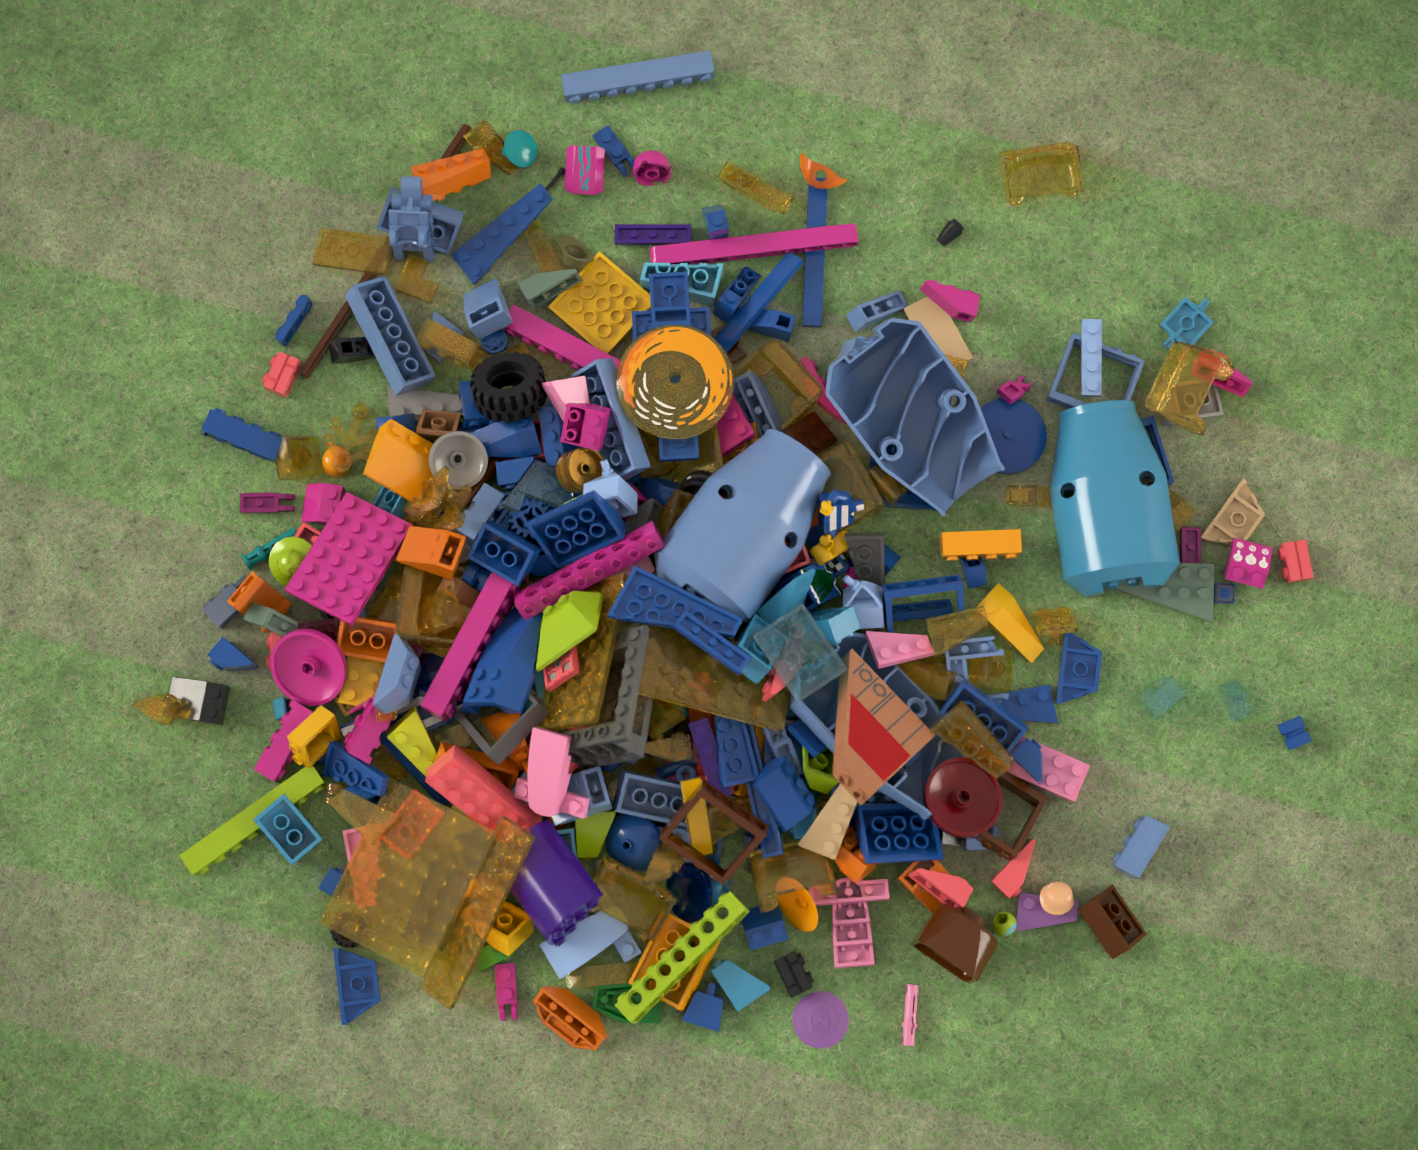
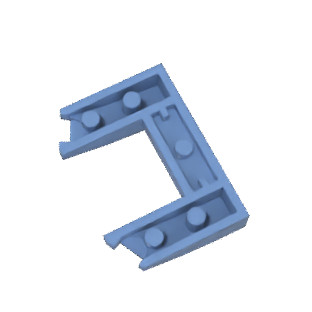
M994 636L944 639L950 695L963 678L969 681L966 659L1004 655L1003 649L998 650L993 643ZM1009 693L986 694L999 705H1001L1003 699L1008 700Z

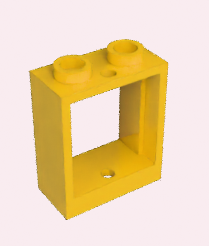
M320 705L287 738L290 744L289 748L293 753V760L298 765H304L309 769L327 752L329 741L336 740L338 742L342 736L335 715Z

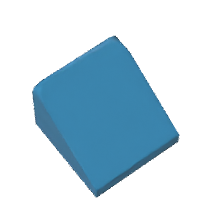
M284 697L273 701L275 720L282 719L283 715L289 712L288 701Z

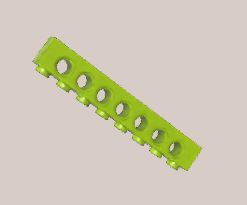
M732 892L721 895L717 905L708 908L703 914L704 917L699 922H694L689 928L690 931L685 936H680L675 941L676 945L671 950H666L660 956L661 960L657 964L654 963L646 970L647 974L644 977L636 979L631 985L632 988L618 997V1002L615 1006L630 1023L636 1024L750 912ZM728 909V916L725 919H721V911ZM713 923L714 930L711 933H707L706 926ZM698 937L700 943L697 947L693 948L692 940ZM684 951L685 959L679 962L677 955ZM670 966V968H671L670 974L667 975V976H664V975H663V969H664V967ZM651 980L656 981V987L653 990H650L648 987ZM637 994H641L642 1001L636 1005L634 998Z

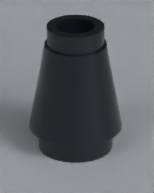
M953 218L951 221H948L936 240L945 247L962 234L964 227Z

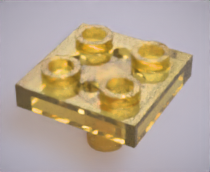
M1058 607L1057 609L1042 608L1032 611V619L1038 635H1049V644L1055 645V640L1057 645L1062 643V633L1078 632V624L1071 607Z

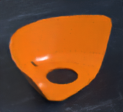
M804 153L800 154L802 174L813 188L830 189L848 181V179L839 177L828 167L808 159ZM819 170H823L827 174V178L823 182L817 181L815 178V173Z

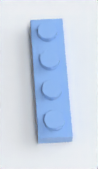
M1082 319L1081 397H1101L1102 319Z

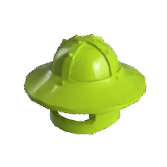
M295 536L286 537L277 542L270 551L269 556L270 571L275 579L282 585L287 586L313 545L305 539Z

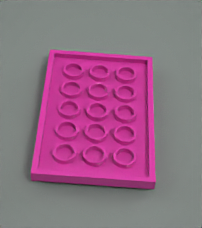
M346 492L284 590L292 596L353 626L398 554L409 526L413 525Z

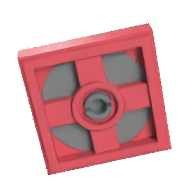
M576 646L543 669L546 690L551 692L579 673Z

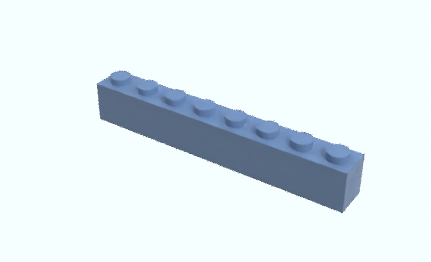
M711 50L561 74L565 101L574 104L582 99L597 100L600 96L606 95L607 97H616L619 93L634 94L637 90L643 89L644 91H653L656 87L671 88L674 84L680 83L682 85H690L693 81L708 82L711 78H714V67Z

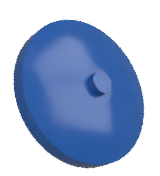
M1003 398L995 399L985 404L981 411L1000 462L1005 467V470L996 473L1016 474L1029 469L1038 461L1046 445L1047 433L1041 415L1030 404L1019 399L1012 404H1008Z

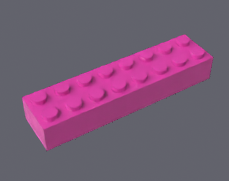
M491 572L420 704L427 713L445 722L449 718H453L457 710L455 708L456 704L464 698L466 694L464 689L468 683L470 684L481 655L492 635L501 624L503 616L510 612L512 607L511 601L514 598L513 594L521 591L520 585L516 586Z

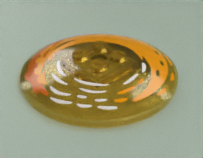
M666 325L645 332L629 345L618 365L616 388L624 412L639 428L658 437L683 439L705 432L721 419L733 396L734 372L727 353L710 335L690 326ZM677 374L681 380L678 383H672L669 380L670 376Z

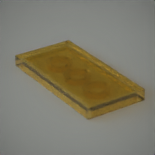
M320 228L312 264L314 266L387 275L393 248L390 246L389 237Z

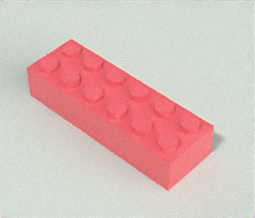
M456 745L450 748L427 769L425 782L505 847L518 835L521 838L530 833V827L542 822L541 815L535 813L523 800L514 798V793Z

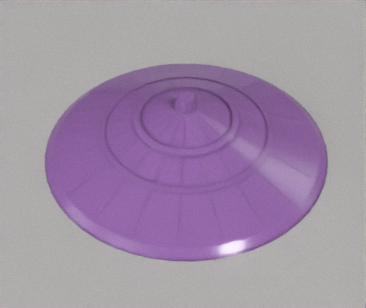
M825 991L812 992L804 996L797 1003L793 1012V1027L800 1040L808 1046L814 1048L831 1047L837 1044L847 1032L849 1025L847 1008L834 994Z

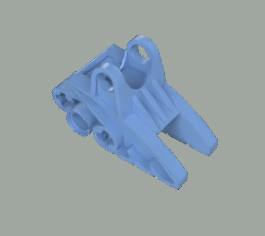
M402 176L401 193L392 194V210L389 209L388 211L389 240L396 260L404 261L406 250L423 251L425 262H434L432 195L423 194L422 177Z

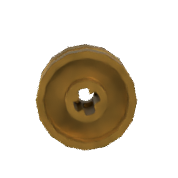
M585 447L564 453L556 464V477L559 484L570 493L583 492L585 483L602 476L603 469L600 461L604 460L603 456L599 451Z

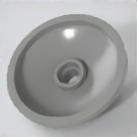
M452 431L442 435L432 445L429 453V468L434 478L441 485L454 490L467 489L477 484L484 476L488 465L487 452L482 442L474 435L464 431ZM456 455L461 456L459 462L454 461Z

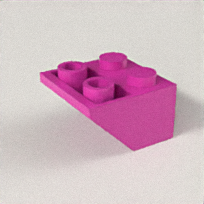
M567 403L560 441L596 451L600 450L605 444L611 408L595 404Z

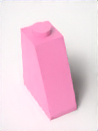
M585 376L542 383L543 389L563 422L567 403L590 404Z

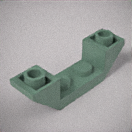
M254 602L251 603L243 618L244 621L258 628L263 627L280 637H284L289 632L297 629H309L271 608Z

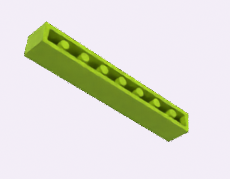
M314 764L309 769L304 767L180 854V858L192 875H204L210 870V865L221 863L226 859L225 855L227 853L238 851L243 847L242 843L247 839L252 841L259 836L258 832L261 829L253 819L280 796L285 794L294 805L299 807L308 801L307 797L312 793L317 795L325 789L323 786L327 784Z

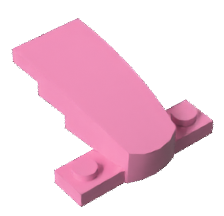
M533 727L528 759V779L517 778L514 798L529 802V807L541 816L549 817L563 812L579 818H586L590 798L567 791L571 774L568 773L572 756L568 755L571 736L540 727Z
M847 877L839 879L834 883L808 885V892L816 906L832 905V938L835 969L874 966L873 941L867 902L890 899L888 879L861 880L856 884Z

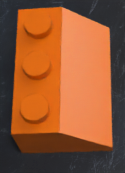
M361 615L358 616L353 626L340 620L337 645L342 650L344 656L386 662L393 636L398 634L402 637L404 623Z

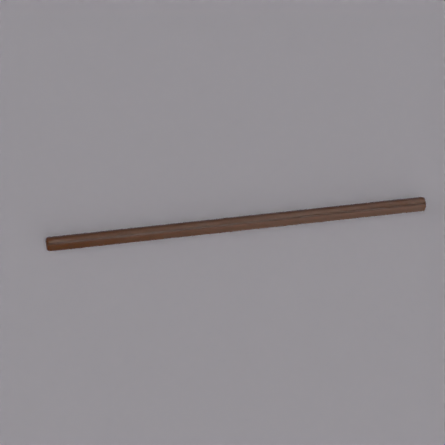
M462 125L440 159L457 155L473 130L469 125ZM389 237L358 284L375 279L393 252ZM347 300L299 371L302 377L306 379L310 377L328 350V345L334 341L353 312Z

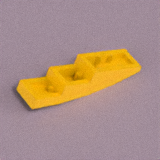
M700 777L680 781L684 799L683 804L700 785ZM701 797L686 815L685 821L690 845L703 855L713 853L706 803Z

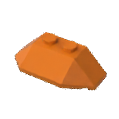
M543 986L533 999L542 1023L572 1047L596 1051L607 1037L599 1013L570 990Z

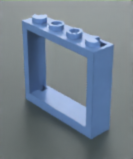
M1073 333L1068 341L1046 401L1067 409L1088 404L1057 392L1073 346L1081 348V335ZM1102 342V356L1134 368L1123 400L1130 401L1145 361L1136 357V354L1128 355L1123 353L1122 349L1107 347Z

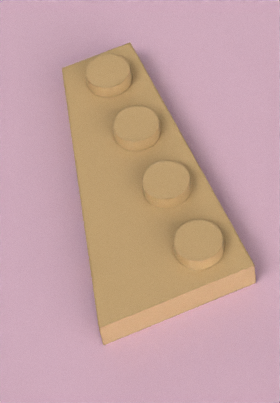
M841 784L798 844L800 847L836 860L857 805V801Z

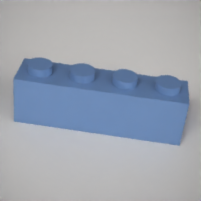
M392 186L390 187L376 228L389 233L388 211L389 209L392 210V194L401 193L400 189ZM433 202L434 249L449 255L464 212Z

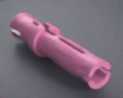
M906 984L904 1023L901 1025L903 1027L902 1045L915 1046V1028L918 1025L916 1024L919 985Z

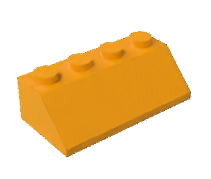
M1021 529L942 532L939 536L941 558H946L947 561H958L960 557H966V560H978V557L985 556L987 560L998 559L997 556H1005V559L1017 558V555L1022 553Z

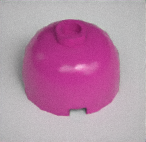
M648 150L640 153L634 160L633 178H636L637 183L644 186H655L652 182H662L664 184L670 179V163L663 153L656 150Z

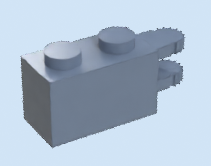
M246 575L241 577L236 583L222 587L219 591L220 594L215 599L211 598L204 605L203 612L220 629H223L240 613L227 600L247 578Z

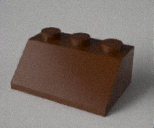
M1113 884L1078 909L1112 959L1130 950L1147 935Z

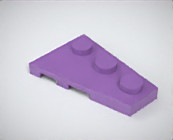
M1020 892L1016 911V930L1014 932L1076 921L1079 901L1074 900L1073 907L1067 913L1052 915L1042 908L1040 895Z

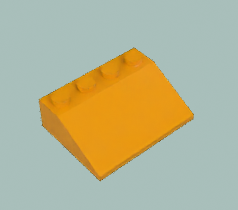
M392 419L379 427L363 472L365 476L428 512L431 511L443 488V485L434 478L429 468V453L433 443Z
M664 911L628 983L632 985L636 979L644 977L647 974L646 970L654 963L657 964L661 960L660 956L666 950H671L676 945L675 941L680 936H685L690 931L691 924ZM696 937L692 940L693 948L699 945V938ZM721 940L661 1001L686 1012ZM684 951L677 955L679 962L685 959ZM666 966L663 969V975L667 976L671 972L670 966ZM655 980L649 982L648 987L650 990L655 989Z

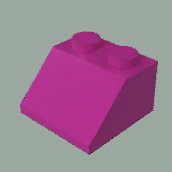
M326 483L307 484L301 522L326 525L344 497L346 489L342 485Z

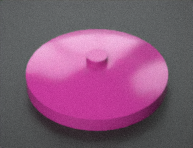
M297 629L282 637L273 648L270 659L271 673L279 689L290 699L309 706L322 705L335 698L343 689L347 679L345 656L336 642L324 633L313 629Z

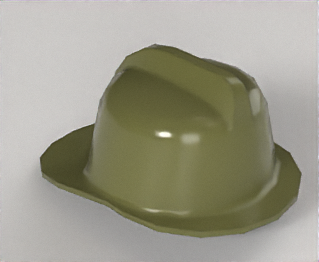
M562 235L557 238V244L563 251L562 262L568 268L576 269L580 273L588 262L594 260L593 255L584 244L574 237Z

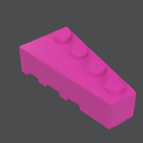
M380 680L374 686L373 690L375 692L372 697H368L365 701L363 713L354 720L353 725L355 726L352 732H348L343 740L345 743L344 747L349 754L368 764L372 760V757H370L372 750L378 749L381 743V732L387 731L390 725V715L394 716L396 711L384 714L372 705Z
M294 700L289 704L292 707L291 711L284 714L281 719V729L274 731L271 737V747L267 746L254 768L255 771L276 783L278 780H283L287 773V770H285L287 765L294 762L287 736L313 713Z

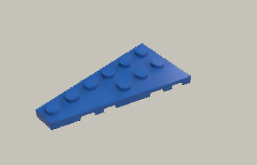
M634 566L607 615L609 619L674 629L673 626L685 611H688L716 633L728 638H734L743 621V618L637 566Z

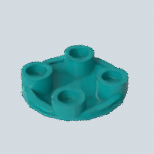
M523 130L510 132L502 148L503 155L519 168L532 165L538 154L534 138Z

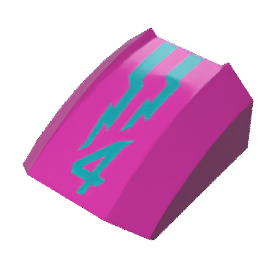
M572 145L567 147L565 190L572 194L596 195L603 192L605 149L598 146Z

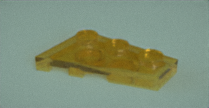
M342 789L329 803L371 845L400 816L345 789Z

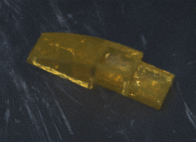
M728 161L717 176L719 180L768 210L771 208L783 215L793 201V196L761 181L758 176Z

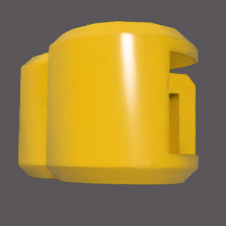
M843 530L836 533L834 538L831 539L833 540V546L829 551L821 548V543L811 548L810 552L818 565L822 566L841 554L844 556L849 552L845 539L847 531Z

